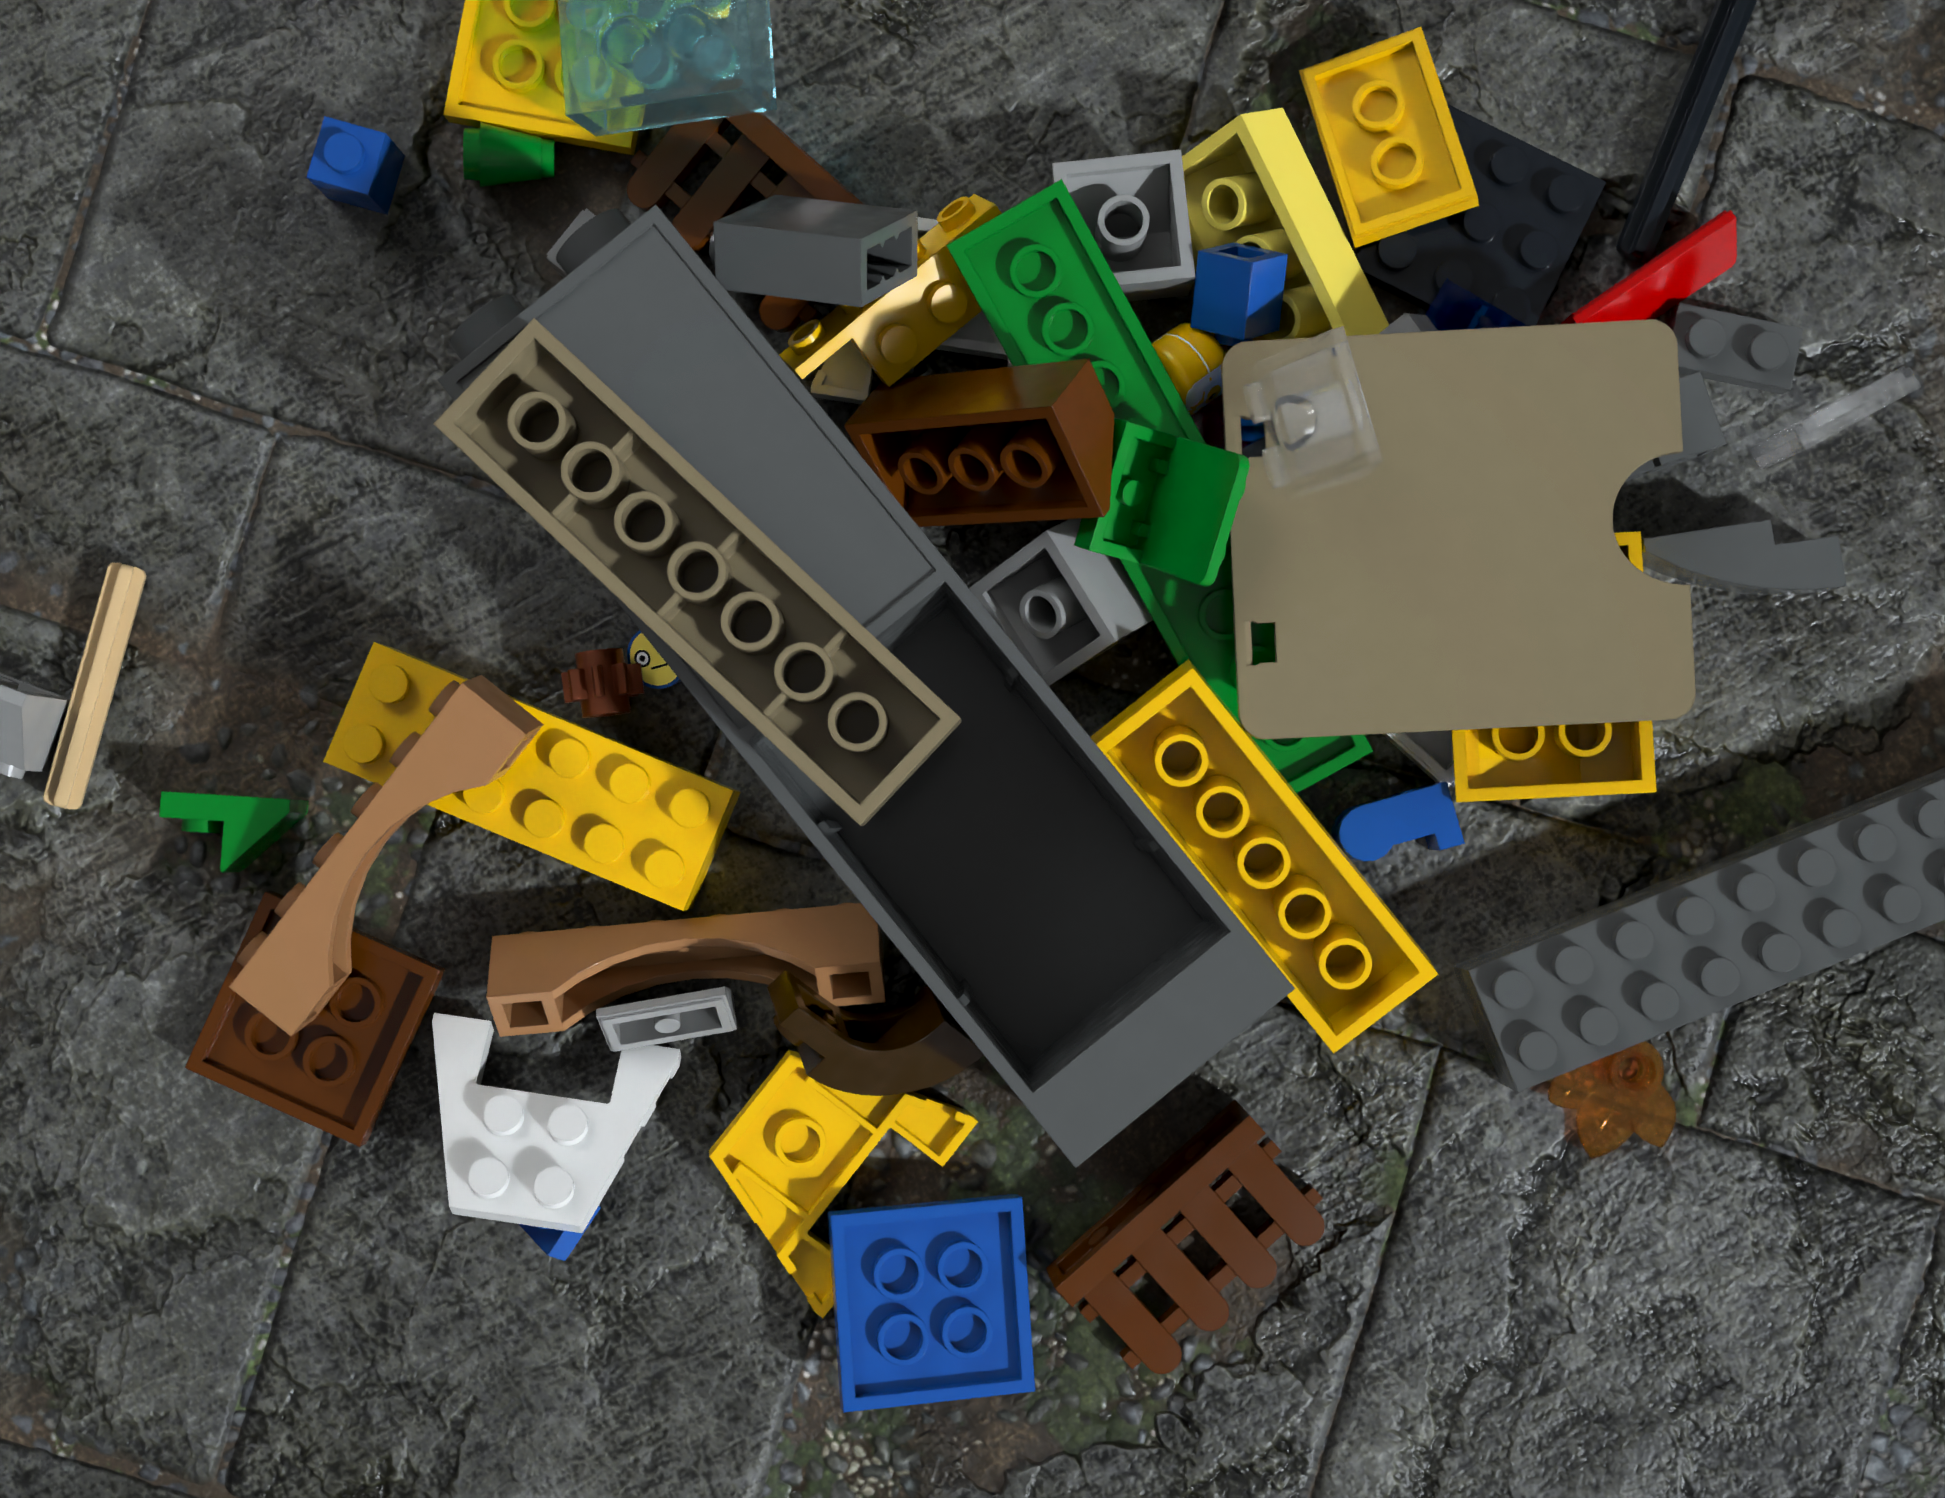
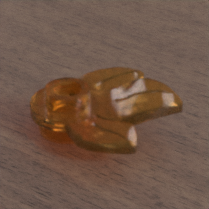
M1646 1041L1557 1076L1549 1087V1102L1562 1108L1577 1109V1134L1585 1152L1593 1158L1616 1150L1634 1132L1648 1143L1663 1147L1668 1141L1676 1122L1675 1102L1661 1085L1664 1075L1662 1058L1659 1052ZM1633 1057L1638 1063V1072L1634 1078L1623 1080L1619 1073L1620 1064L1626 1058Z

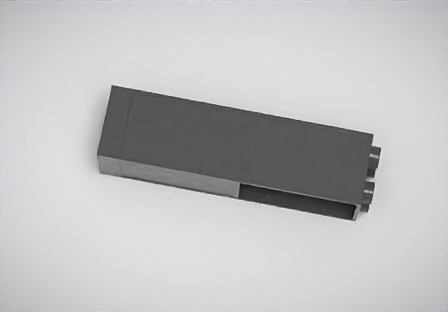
M653 206L632 224L620 209L604 211L583 224L565 241L557 253L556 261L567 273V276L525 309L513 294H506L489 301L461 323L449 342L450 347L459 356L461 361L437 380L455 401L529 322L535 318L961 718L959 726L864 826H860L602 583L1075 1169L1294 989L658 206Z

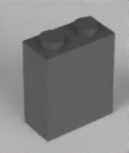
M774 195L713 222L714 232L710 239L709 255L712 264L715 266V278L725 290L863 307L917 276L918 210Z

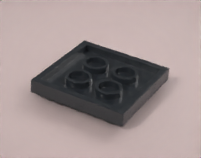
M1447 104L1478 195L1479 206L1363 245L1356 258L1369 283L1463 328L1478 302L1487 307L1473 329L1479 327L1489 309H1492V312L1482 328H1498L1504 317L1514 322L1513 327L1536 326L1606 181Z

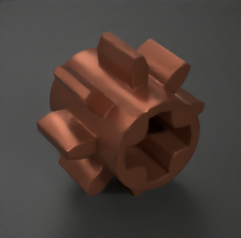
M623 648L597 649L576 653L577 669H569L567 672L561 673L565 703L580 702L583 718L630 713L629 697L644 694L641 663H625Z

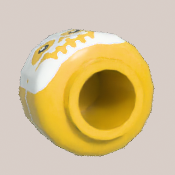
M1182 323L1166 332L1151 344L1189 414L1193 415L1222 394L1221 365L1229 350L1227 345L1219 344L1215 338V333L1191 328V323Z

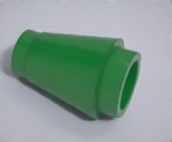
M480 122V129L464 128V180L480 181V187L538 180L541 177L554 178V139H542L540 136Z

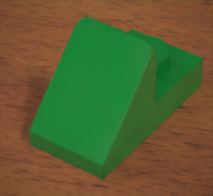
M161 791L159 817L182 819L181 831L221 833L222 821H224L220 869L222 873L241 872L308 813L309 800Z

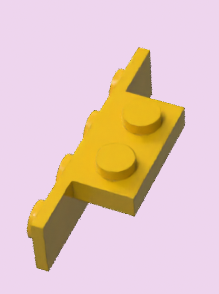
M976 194L969 198L967 196L960 197L948 204L938 214V224L920 239L918 238L917 276L863 307L839 305L822 320L814 319L803 324L790 336L788 340L789 347L779 354L780 358L790 370L801 379H804L851 340L880 380L888 387L893 385L982 311L946 245L1002 214L996 204Z

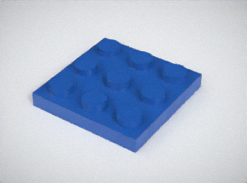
M1008 1194L828 1212L840 1407L843 1413L1035 1392L1023 1202L1020 1195Z

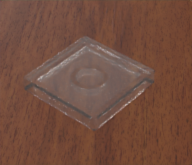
M1903 366L1856 389L1753 446L1754 449L1751 450V453L1761 470L1807 450L1921 386L1911 368L1905 369Z

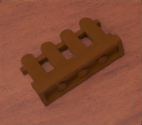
M699 59L682 78L698 95L690 105L679 99L670 111L678 120L649 156L638 150L630 160V163L637 168V171L630 178L627 185L629 200L635 206L645 211L650 210L655 205L661 209L669 199L672 200L681 209L672 221V225L694 252L701 251L710 244V239L714 232L713 222L735 213L754 188L766 199L774 195L863 204L722 76ZM731 123L743 133L734 145L722 136V133ZM711 148L722 160L692 196L681 184ZM775 163L787 173L778 186L766 176ZM768 295L762 300L759 309L762 322L768 328L780 333L792 331L802 320L807 323L818 319L822 315L813 307L817 303L815 301Z
M1235 1099L1046 1267L1055 1290L1071 1307L1084 1297L1085 1300L1077 1308L1087 1321L1091 1323L1100 1315L1127 1344L1119 1353L1131 1369H1134L1142 1361L1154 1373L1167 1374L1177 1368L1182 1357L1181 1348L1172 1335L1190 1318L1198 1328L1204 1331L1220 1329L1229 1317V1306L1220 1293L1228 1283L1238 1275L1251 1288L1258 1289L1268 1286L1276 1276L1277 1265L1267 1249L1276 1240L1286 1233L1296 1244L1309 1246L1316 1243L1324 1233V1220L1314 1208L1323 1199L1322 1196L1310 1183L1300 1191L1273 1162V1159L1282 1151L1268 1136L1257 1144V1141L1266 1133ZM1228 1168L1229 1171L1210 1187L1209 1184ZM1243 1186L1271 1216L1253 1233L1225 1204ZM1179 1211L1181 1212V1214L1178 1217H1176L1168 1226H1166L1164 1229L1161 1228ZM1195 1229L1223 1259L1205 1276L1177 1246ZM1132 1254L1133 1257L1115 1272L1114 1269ZM1147 1272L1175 1301L1158 1318L1130 1289Z

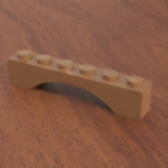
M483 675L462 682L461 685L453 680L440 692L429 708V712L435 716V719L422 735L416 731L411 733L396 749L389 761L396 769L383 786L375 782L362 794L351 810V813L358 818L345 836L337 832L322 846L312 861L320 869L307 886L302 882L297 883L279 902L274 913L281 917L271 933L268 935L262 931L257 934L238 956L237 962L244 968L229 988L288 1035L293 1036L312 1022L352 972L351 935L356 903L367 873L387 840L411 815L430 802L453 792L486 786L505 775L544 725Z
M842 903L833 906L799 909L783 908L766 912L733 915L717 914L710 917L666 921L651 920L644 923L587 926L577 929L543 932L527 931L519 934L492 936L486 998L500 1037L565 1031L589 1013L622 996L660 984L689 979L730 978L770 985L785 970L836 1007L886 1002L882 934L879 926L860 903Z

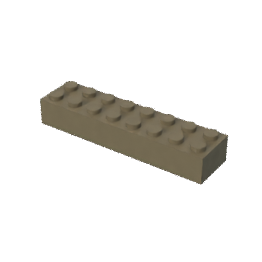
M535 318L529 322L433 423L860 826H864L961 723V718Z

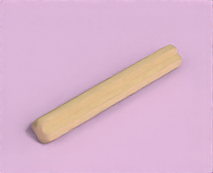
M110 563L107 566L43 793V800L50 805L64 809H79L83 804L146 580V573L140 568L122 563Z

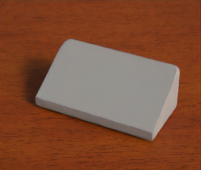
M727 987L596 1009L597 1020L609 1049L613 1052L730 1032L737 1029L734 995L732 989Z

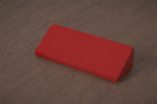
M1724 210L1572 313L1561 324L1656 319L1735 264L1737 258L1735 215L1731 210L1728 212Z

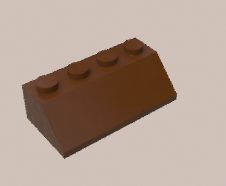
M1090 359L900 378L890 387L881 381L844 424L859 455L918 527L1104 517L1110 509L1114 412Z

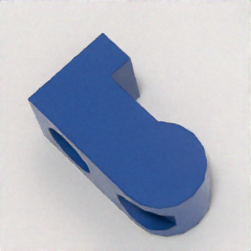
M1447 781L1431 783L1351 806L1341 811L1334 820L1331 829L1334 841L1349 859L1356 861H1375L1385 856L1393 845L1424 836L1429 850H1443L1465 844Z

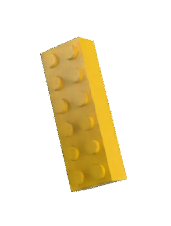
M373 642L323 762L373 783L378 782L383 786L396 769L389 762L396 749L411 733L416 731L422 735L435 719V716L429 712V708L440 692L453 680L461 685L462 682L469 679L393 647ZM509 696L544 724L502 777L486 786L453 792L427 804L685 911L692 909L741 792Z
M1189 659L1089 737L1294 990L1287 997L1333 1053L1337 1052L1438 975L1424 951L1253 738L1242 728L1237 718Z

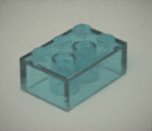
M558 0L565 114L593 135L603 136L777 110L769 0Z

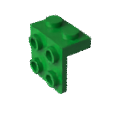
M1114 418L1110 509L1104 517L1082 518L1074 545L1088 551L1139 563L1194 584L1210 586L1215 581L1219 567L1225 557L1226 544L1239 501L1245 491L1246 478L1250 467L1249 459L1245 455Z

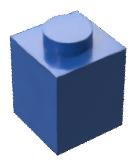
M324 116L306 178L328 199L388 215L405 155L386 133Z
M1235 242L1198 250L1190 327L1215 333V338L1219 344L1234 346L1244 341H1253L1255 337L1279 331L1288 254Z

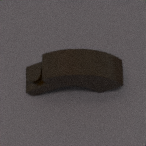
M787 970L781 973L767 987L776 1012L773 1016V1022L779 1032L789 1042L797 1046L806 1075L836 1090L871 1096L913 1092L953 1077L983 1056L927 986L907 1002L895 1008L876 1013H855L836 1007Z

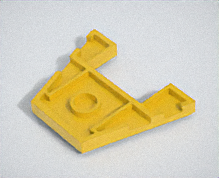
M788 1050L710 1148L709 1157L753 1222L757 1223L789 1275L793 1276L806 1295L807 1301L815 1313L824 1318L834 1305L830 1245L810 1231L813 1224L890 1128L894 1129L943 1167L976 1126L978 1120L968 1110L915 1092L871 1096L852 1094L830 1088L807 1076L800 1054Z

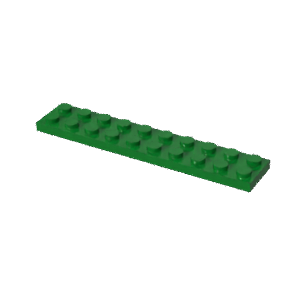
M1062 179L946 245L1012 366L1090 359L1114 412V418L1206 444ZM1229 537L1226 544L1225 557L1219 567L1215 581L1210 586L1194 584L1148 566L1120 559L1178 666L1189 659L1239 721ZM1251 622L1253 665L1275 662L1273 623L1255 624ZM1365 735L1258 739L1252 737L1296 793L1373 752Z

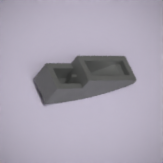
M1771 519L1641 539L1643 566L1662 575L1700 587L1739 594L1787 596L1822 593L1847 586L1839 535L1775 545Z

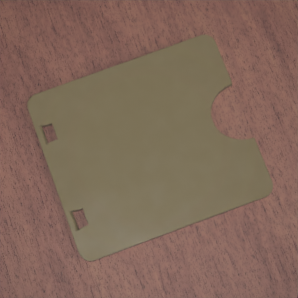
M1648 319L1244 341L1229 349L1221 365L1225 450L1242 455L1241 418L1245 420L1263 419L1265 456L1248 458L1250 467L1246 478L1245 491L1239 501L1229 534L1238 718L1242 728L1249 735L1258 739H1286L1677 719L1691 709L1696 697L1690 585L1663 582L1652 578L1636 568L1620 549L1612 522L1617 494L1626 479L1638 467L1652 459L1683 452L1678 346L1676 336L1668 325L1658 320ZM1251 622L1255 624L1273 623L1275 662L1253 665Z

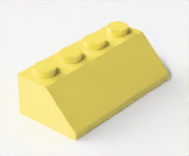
M1283 108L1240 114L1182 156L1195 271L1198 250L1233 242L1288 254L1279 331L1255 337L1253 341L1379 334L1389 326Z

